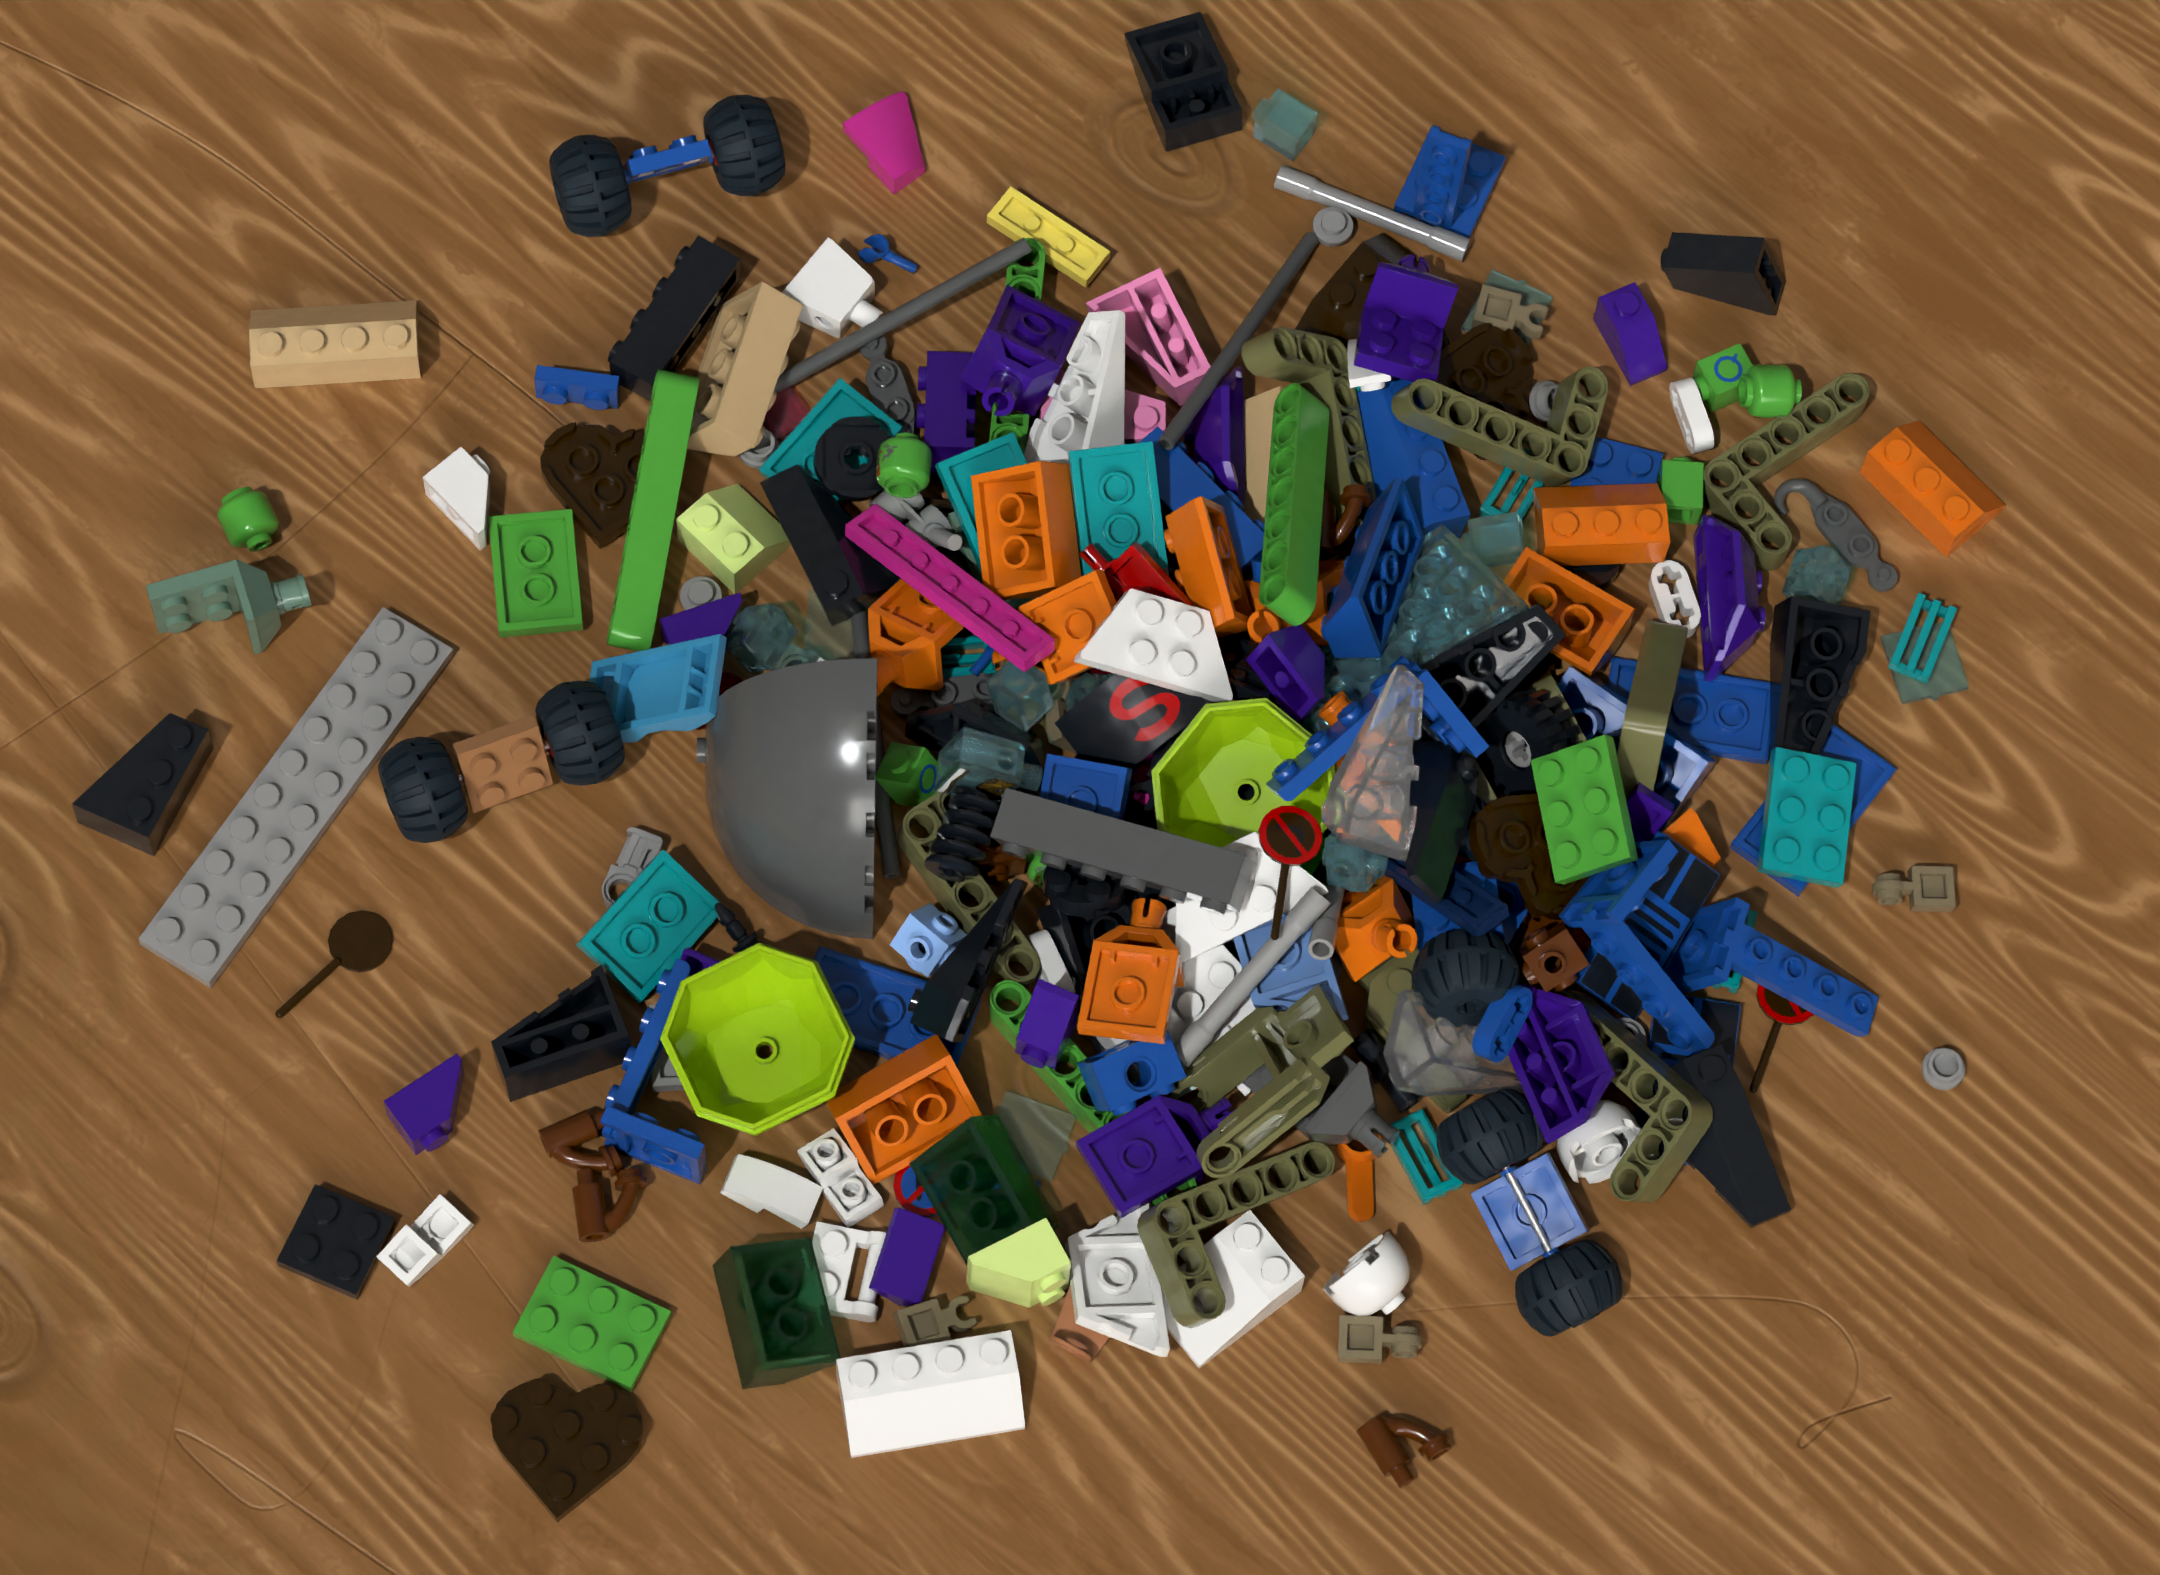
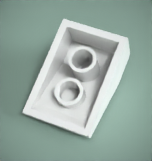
M1251 1210L1236 1219L1204 1245L1226 1299L1225 1309L1220 1316L1195 1328L1184 1327L1174 1318L1162 1290L1167 1330L1198 1368H1201L1302 1290L1304 1274ZM1185 1263L1180 1267L1184 1272H1186ZM1194 1296L1196 1308L1203 1313L1202 1302Z

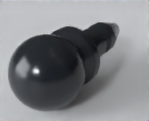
M722 903L715 904L714 909L720 924L726 927V932L733 941L737 942L732 947L734 952L739 953L757 943L768 945L762 940H757L758 933L756 931L747 934V929L740 920L736 919V915L732 910Z

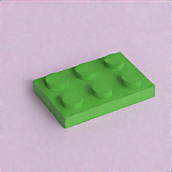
M572 509L488 516L499 638L583 630Z
M1602 735L1531 760L1556 883L1565 885L1638 860L1613 737Z
M553 1256L516 1324L513 1336L632 1392L672 1314L670 1310Z

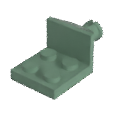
M237 559L145 585L159 634L164 632L180 633L189 629L192 624L206 620L213 622L221 621L230 617L234 612L241 611L254 655L262 653L281 628L279 615L297 608L312 606L302 573L282 581L269 582L267 572Z

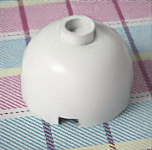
M1599 1100L1586 1123L1557 1139V1153L1573 1181L1579 1183L1578 1178L1585 1177L1589 1184L1599 1183L1610 1179L1614 1168L1641 1131V1127L1626 1107L1610 1100Z
M1387 1231L1384 1236L1380 1234L1348 1260L1350 1263L1342 1270L1344 1273L1342 1277L1336 1271L1322 1288L1342 1310L1355 1316H1370L1379 1310H1382L1387 1315L1396 1309L1406 1298L1401 1291L1409 1281L1410 1265L1408 1257L1401 1245Z

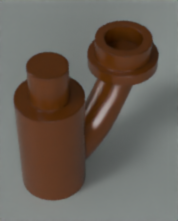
M1351 484L1344 487L1343 494L1340 496V503L1346 508L1337 524L1336 505L1330 503V492L1324 489L1319 559H1329L1336 556L1337 547L1352 532L1362 508L1372 503V496L1368 493L1367 486Z
M605 1108L593 1114H589L587 1109L538 1130L549 1158L554 1157L558 1162L571 1168H591L594 1171H607L611 1178L616 1176V1172L622 1170L623 1165L613 1145L607 1148L604 1145L599 1147L600 1155L582 1153L573 1149L598 1137L597 1130L604 1128V1125L600 1124V1120Z
M584 1168L576 1172L578 1185L572 1189L579 1240L582 1242L604 1240L610 1236V1232L616 1230L624 1222L639 1189L648 1185L647 1178L643 1176L642 1169L630 1168L621 1170L616 1174L615 1189L622 1192L613 1208L606 1212L603 1185L595 1182L594 1170Z
M1380 1415L1366 1422L1357 1430L1358 1435L1384 1477L1392 1475L1399 1488L1410 1484L1414 1477L1407 1468L1411 1460L1396 1436H1403L1422 1444L1418 1451L1421 1456L1425 1455L1428 1461L1441 1457L1451 1449L1447 1433L1437 1436L1432 1431L1404 1418H1384L1383 1415Z

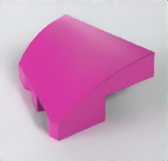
M903 91L870 105L843 123V132L868 158V167L893 195L925 173V164L908 97Z

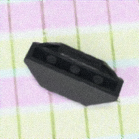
M969 700L909 714L906 719L905 737L965 770L971 771L986 762L999 764L1007 771L1010 783L1018 785L1009 789L1040 796L1046 754L1042 740L1038 739L1037 734L1029 727L1022 724H1016L1015 726L1002 719L1001 715L994 708L986 704L978 706Z

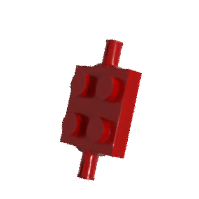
M1138 542L1132 544L1120 557L1109 562L1095 548L1093 543L1088 545L1079 554L1093 571L1103 569L1116 602L1126 591L1133 588L1187 605H1194Z

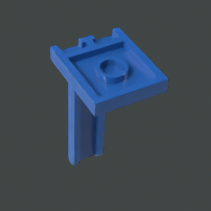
M1433 125L1397 198L1393 211L1406 213L1423 220L1424 223L1431 226H1439L1470 238L1505 164L1506 156L1472 143L1473 140L1466 137L1461 139L1441 131V127Z
M1401 656L1389 666L1393 673H1386L1377 678L1369 688L1371 692L1360 702L1355 701L1344 707L1337 715L1338 721L1326 731H1318L1307 740L1304 745L1306 749L1295 759H1287L1279 764L1272 773L1273 778L1266 785L1283 800H1294L1406 700L1419 714L1423 712L1432 722L1434 721L1429 726L1431 731L1445 746L1449 744L1457 753L1464 750L1477 758L1489 745L1425 668L1421 670L1416 663L1412 661L1409 663L1404 656Z
M1669 839L1635 842L1638 860L1591 875L1559 914V917L1568 928L1582 927L1591 938V944L1594 949L1605 956L1617 970V976L1620 981L1635 992L1642 1001L1643 1009L1650 1016L1657 1019L1666 1030L1667 1037L1673 1045L1681 1050L1709 1049L1715 1040L1714 1032L1624 923V919L1628 914L1636 910L1644 902V894L1652 884L1660 880L1668 872V864L1676 856L1678 850Z
M1737 897L1701 908L1664 970L1682 994L1727 982L1730 970H1733L1858 1037L1868 1035L1878 1001V996L1744 924L1750 904Z
M677 958L672 970L665 969L660 977L656 993L660 994L658 1002L654 1009L648 1007L643 1015L639 1031L643 1035L638 1046L631 1045L626 1053L622 1064V1070L626 1071L620 1086L613 1084L600 1124L604 1125L602 1137L606 1138L604 1143L606 1148L613 1145L618 1153L701 1184L707 1171L705 1144L700 1142V1138L685 1129L677 1128L673 1132L660 1127L658 1120L644 1113L638 1112L633 1116L664 1046L660 1037L680 982L690 977L689 964Z

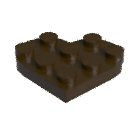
M1483 323L1473 327L1441 350L1437 383L1527 421L1526 416L1530 413V408L1523 396V392L1532 381L1529 380V363L1533 359L1525 341L1514 330L1509 328L1503 331L1498 327L1489 326L1490 323ZM1449 410L1451 420L1457 424L1456 415ZM1486 426L1487 435L1494 440L1493 432ZM1474 454V455H1475L1478 459H1480V460H1488V459H1485V458H1483V457H1481V456H1478V455Z
M576 422L569 423L556 429L545 441L544 451L540 458L542 477L549 490L564 508L572 509L575 521L598 548L601 549L627 531L645 431L635 432V429H629L615 436L600 425H598V428L589 425L576 426Z
M1537 793L1504 796L1492 800L1469 819L1470 848L1478 863L1481 875L1487 879L1496 878L1502 882L1517 883L1525 900V907L1531 915L1561 920L1559 914L1590 876L1565 885L1555 882Z
M534 1379L529 1383H522L507 1391L497 1403L490 1419L493 1441L501 1456L557 1523L623 1471L638 1455L639 1446L643 1438L641 1416L633 1401L620 1391L613 1390L606 1384H597L592 1388H586L569 1396L558 1386L552 1385L544 1379Z

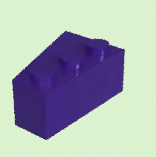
M927 351V366H919L918 391H926L925 404L917 403L916 428H925L923 442L932 451L930 481L941 482L935 468L937 463L974 448L976 389L960 379L973 353Z

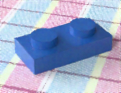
M537 365L534 378L536 398H541L548 403L556 405L571 402L584 404L586 407L594 410L618 409L621 395L619 376Z

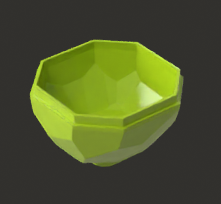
M1267 698L1205 704L1151 770L1157 830L1213 846L1224 847L1253 832L1258 834L1263 817L1272 809L1280 806H1296L1306 810L1317 820L1323 834L1339 814L1335 765H1332L1294 800L1285 801L1273 793L1266 783L1273 778L1272 773L1279 764L1287 759H1295L1306 749L1304 745L1312 734ZM1243 784H1250L1255 790L1253 798L1248 801L1242 800L1238 795V789Z
M757 943L682 980L660 1037L697 1117L754 1136L834 1098L856 1040L818 961L763 943ZM764 1045H769L773 1048L772 1055L766 1059L758 1057V1050Z

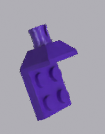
M1415 255L1402 257L1398 264L1379 262L1360 314L1354 366L1411 382L1422 378L1436 382L1439 373L1443 329L1458 291V284L1430 274L1429 264L1421 256L1418 261V267L1414 266Z
M1007 285L997 303L983 337L960 379L983 393L982 404L988 412H990L994 403L998 404L994 413L996 416L1008 415L1013 409L1035 416L1064 363L1080 322Z
M1158 1095L1077 1140L1076 1147L1119 1217L1123 1218L1193 1178L1197 1183V1187L1203 1184L1206 1173L1196 1157L1197 1148L1206 1136L1218 1128L1217 1124L1233 1112L1228 1111L1232 1105L1226 1098H1222L1204 1111L1196 1112L1192 1104ZM1213 1151L1209 1155V1160L1212 1158Z

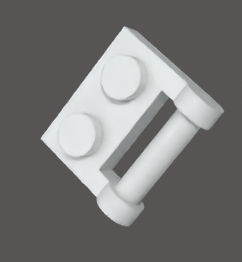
M817 1221L798 1309L862 1322H875L878 1313V1306L875 1305L877 1293L869 1289V1285L886 1233L881 1231L868 1232ZM856 1248L867 1249L869 1251L858 1301L845 1300Z

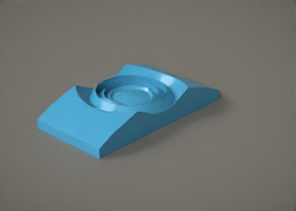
M717 634L592 661L589 682L597 684L604 692L616 719L622 741L638 742L648 733L662 730L692 731L712 720L717 712V698L720 691L727 637Z

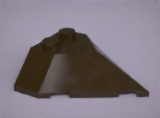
M1385 233L1363 241L1312 299L1295 329L1337 338L1347 349L1348 340L1357 339L1360 314L1378 263L1398 264L1402 257L1414 254ZM1415 255L1414 266L1418 267V260ZM1443 329L1441 350L1450 344L1445 329Z

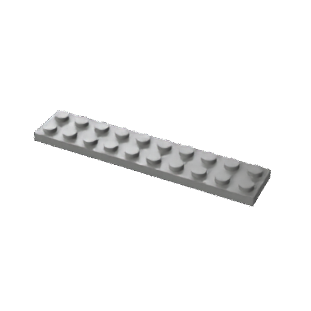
M383 607L138 938L140 945L207 987L212 988L453 658V648Z

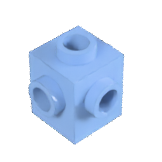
M929 903L909 914L889 945L906 959L907 964L913 970L924 974L928 978L935 973L967 934L958 927L953 917L940 912Z

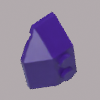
M1234 367L1222 378L1184 432V443L1192 444V456L1188 457L1195 464L1199 461L1205 464L1215 477L1214 483L1224 493L1227 490L1234 493L1243 504L1244 509L1242 511L1245 513L1243 367Z
M1702 515L1693 535L1698 604L1701 613L1700 629L1704 680L1714 681L1751 647L1758 631H1763L1765 609L1763 606H1759L1758 595L1762 589L1761 570H1756L1755 554L1741 532L1711 515Z
M1522 983L1520 984L1521 986L1529 988L1532 992V1007L1508 1056L1543 1137L1550 1144L1587 1122L1614 1077L1615 1071L1588 1010L1582 1002L1556 993L1545 992L1544 990L1536 989L1534 986Z

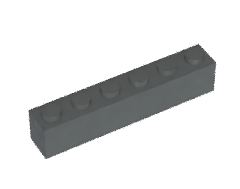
M1009 788L1005 789L990 835L991 838L1002 845L1001 852L1010 856L1025 859L1027 853L1041 856L1040 863L1059 870H1065L1066 864L1080 867V874L1088 878L1104 881L1106 875L1121 879L1119 885L1142 893H1144L1147 886L1161 890L1160 897L1180 904H1184L1186 898L1201 902L1199 906L1201 909L1218 915H1224L1226 909L1240 913L1256 864L1247 855Z

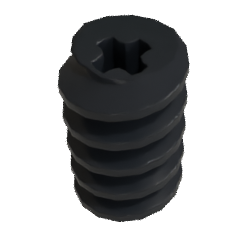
M955 786L954 791L956 794L949 800L948 806L950 809L943 815L942 821L944 825L938 828L936 834L938 840L932 843L930 848L932 855L926 858L924 864L931 873L950 882L960 883L963 882L964 876H978L979 869L971 864L970 861H984L985 854L976 846H990L991 838L982 833V831L992 832L995 821L988 816H997L1000 807L990 796L967 786Z

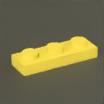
M1011 186L987 214L986 223L1013 241L1021 238H1032L1040 242L1045 249V262L1087 288L1110 259V251Z

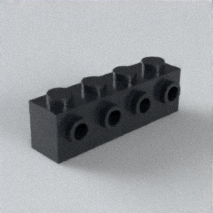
M699 235L690 247L684 246L681 249L674 263L675 269L669 278L662 277L653 291V300L646 310L641 308L636 313L630 325L631 332L624 341L618 340L614 344L608 356L610 374L619 376L620 385L648 401L651 400L657 370L676 371L741 278L740 258Z

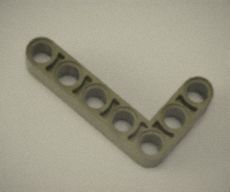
M1277 327L1247 340L1241 349L1242 358L1247 369L1252 374L1298 383L1329 407L1324 489L1330 492V503L1336 505V524L1346 508L1340 503V496L1343 494L1345 486L1351 484L1367 486L1373 503L1377 497L1355 387L1350 388L1347 349L1344 344L1334 337L1286 327ZM1370 505L1362 508L1352 532L1345 541L1355 537L1356 530L1362 525Z
M1592 366L1584 367L1560 381L1546 429L1425 378L1418 379L1396 392L1392 398L1391 408L1394 416L1403 424L1546 485L1555 487L1580 476L1585 471L1608 393V381L1601 370ZM1579 383H1581L1584 386L1587 393L1586 395H1584L1579 388ZM1412 395H1415L1420 400L1421 409L1413 402ZM1449 410L1456 415L1457 424L1451 420ZM1569 420L1575 425L1576 433L1571 430L1568 423ZM1486 426L1493 432L1494 440L1487 435ZM1522 441L1529 447L1530 455L1523 450ZM1558 457L1564 461L1566 471L1559 465Z
M1846 373L1839 376L1799 404L1793 406L1788 416L1775 418L1706 465L1703 476V504L1715 518L1741 532L1755 554V566L1758 569L1773 571L1784 564L1792 542V533L1756 487L1861 417L1870 394L1869 385L1862 376L1855 373ZM1841 395L1852 396L1856 402H1847L1841 398ZM1808 417H1820L1824 423H1814ZM1785 437L1792 442V444H1781L1776 440V438ZM1743 459H1755L1760 465L1750 466ZM1711 481H1724L1728 487L1719 488L1712 484ZM1737 511H1747L1754 518H1742L1737 514ZM1762 542H1773L1779 547V549H1767L1765 546H1763Z
M1651 620L1646 622L1617 751L1625 798L1628 797L1639 782L1654 791L1688 628Z
M986 762L979 765L966 776L956 781L950 792H937L912 808L905 815L897 833V841L900 848L948 915L956 920L958 927L966 934L971 931L998 898L980 873L976 877L964 876L963 882L960 883L950 882L931 873L924 864L926 858L932 855L930 852L932 843L938 840L936 836L938 828L944 825L942 820L946 810L943 804L949 802L950 798L956 794L954 791L955 786H967L975 789L979 781L994 778L1010 782L1007 771L1001 765L994 762ZM994 800L998 805L1001 804V801ZM913 824L924 826L929 833V837H915L910 832L909 826ZM961 893L972 894L977 899L978 906L967 907L963 905L958 895ZM1013 920L991 975L997 983L1004 980H1013L1028 989L1038 974L1040 959L1037 952ZM1008 963H1022L1026 967L1028 975L1024 977L1014 975L1010 971Z
M1555 989L1548 991L1580 1001L1586 1006L1595 1028L1598 1027L1600 1040L1615 1071L1611 1082L1650 1115V1118L1610 1176L1612 1193L1621 1201L1641 1203L1657 1201L1710 1127L1713 1120L1711 1104L1584 992L1565 989L1558 992ZM1628 1054V1065L1624 1069L1623 1060L1625 1055ZM1657 1079V1081H1658V1091H1657L1656 1095L1654 1096V1093H1653V1084H1654L1655 1080ZM1685 1106H1687L1688 1117L1684 1122L1682 1115ZM1663 1140L1664 1152L1660 1157L1659 1144ZM1639 1175L1640 1186L1636 1191L1635 1179Z
M1317 1141L1309 1142L1239 1170L1228 1177L1216 1179L1166 1199L1145 1210L1140 1215L1137 1224L1140 1238L1172 1314L1179 1324L1184 1327L1195 1328L1216 1319L1225 1309L1226 1299L1198 1231L1303 1190L1331 1175L1335 1166L1334 1154L1328 1146ZM1304 1158L1309 1160L1312 1166V1173L1305 1167ZM1268 1172L1276 1178L1277 1187L1269 1181ZM1232 1186L1240 1192L1241 1202L1233 1195ZM1196 1200L1202 1203L1205 1209V1216L1201 1215L1197 1210ZM1160 1215L1168 1221L1169 1231L1160 1224ZM1177 1255L1184 1260L1186 1272L1178 1266ZM1194 1296L1202 1302L1203 1313L1196 1308Z

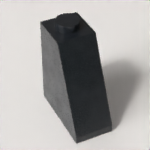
M1672 232L1668 248H1664L1661 254V269L1665 272L1673 289L1762 314L1776 316L1786 280L1764 238Z

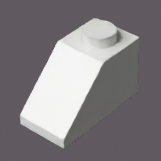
M460 447L423 476L425 494L481 551L487 546L491 496L489 475L491 473L486 463L478 455L474 454L471 457Z

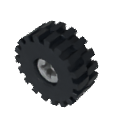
M1528 688L1505 697L1479 724L1483 728L1477 730V732L1489 747L1478 757L1485 756L1487 763L1482 765L1485 773H1493L1495 777L1491 782L1496 788L1502 785L1505 786L1503 794L1506 796L1537 793L1531 760L1582 743L1576 741L1575 735L1581 732L1578 724L1571 725L1569 719L1573 715L1570 710L1562 711L1559 708L1562 701L1556 696L1548 699L1549 692L1543 689L1536 692L1535 688Z

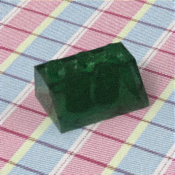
M998 1114L970 1117L909 1163L966 1265L968 1263V1256L1044 1218H1047L1053 1231L1061 1226Z
M811 1237L730 1246L712 1266L742 1389L780 1385L835 1366L836 1359L841 1358Z

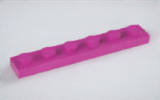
M874 504L845 524V536L1023 672H1026L1054 651L1055 639L877 504Z

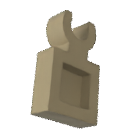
M1482 284L1471 327H1476L1483 323H1490L1489 326L1498 327L1503 331L1509 328L1513 330V327L1521 329L1522 333L1527 337L1538 339L1541 337L1543 326L1533 324L1530 319L1536 317L1545 320L1548 308L1538 303L1522 306L1520 305L1522 294Z
M956 1297L942 1310L937 1298L896 1310L893 1318L904 1347L951 1340L949 1329L957 1333L969 1331L977 1323L976 1318L964 1321L956 1315V1309L964 1307L969 1302L968 1297Z

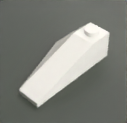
M1121 310L1088 312L1066 357L1069 366L1060 384L1053 383L1048 393V396L1053 399L1043 419L1036 418L1030 429L1024 454L1027 464L1037 461L1069 464L1068 451L1124 445L1125 313Z

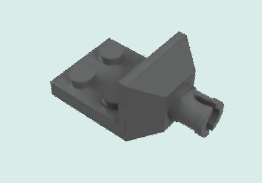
M1341 1053L1324 1065L1330 1080L1321 1103L1293 1126L1312 1142L1317 1141L1325 1145L1350 1143L1353 1139L1358 1140L1372 1151L1374 1156L1380 1158L1386 1153L1388 1148L1374 1134L1380 1135L1392 1145L1400 1131L1388 1124L1376 1112L1378 1109L1374 1083L1367 1066L1361 1061L1356 1064L1345 1054ZM1264 1063L1248 1076L1243 1084L1255 1094L1273 1078Z

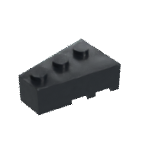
M169 713L72 803L77 822L155 856L213 750L209 730Z
M602 964L591 971V977L572 990L568 987L558 994V1000L540 1013L534 1011L491 1041L496 1066L510 1102L621 1065L631 1046L629 1034Z

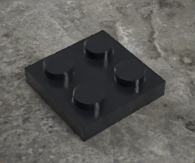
M315 1184L277 1259V1264L279 1267L358 1300L378 1260L376 1256L383 1250L394 1228L395 1218Z

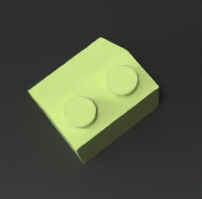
M739 484L705 493L676 519L677 540L734 594L738 593L791 546L781 524Z
M1044 1218L968 1256L966 1283L972 1291L1028 1308L1038 1303H1041L1042 1306H1047L1065 1295L1064 1290L1068 1289L1071 1261L1047 1218Z

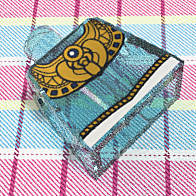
M963 727L939 751L934 792L955 795V786H967L983 792L994 801H1002L1006 788L1016 790L1019 787L1037 791L1042 780L1043 769L1042 766L1024 762L1025 746L1022 743Z

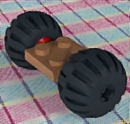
M571 681L558 684L547 691L538 701L535 710L537 722L534 716L531 715L453 743L459 767L455 769L444 744L437 739L427 737L407 738L392 746L381 757L378 770L388 805L402 835L410 841L428 843L441 841L455 833L468 817V807L462 786H464L468 803L473 813L553 785L547 755L558 777L567 784L580 786L597 784L612 776L623 764L625 750L616 719L602 689L597 684L586 681Z

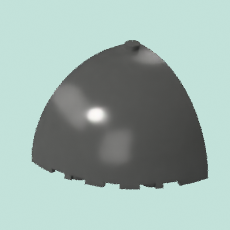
M877 658L810 662L772 670L742 681L726 690L717 698L716 716L706 723L705 738L697 737V763H705L706 799L710 820L716 838L737 874L752 891L787 917L830 934L863 939H873Z

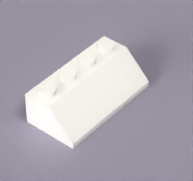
M1011 1330L836 1359V1376L851 1458L1025 1429L1020 1377Z

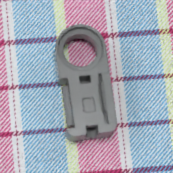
M635 827L627 829V839L615 865L611 864L602 885L603 902L607 909L614 902L609 896L611 888L620 883L629 885L656 854L663 850V840L661 837Z

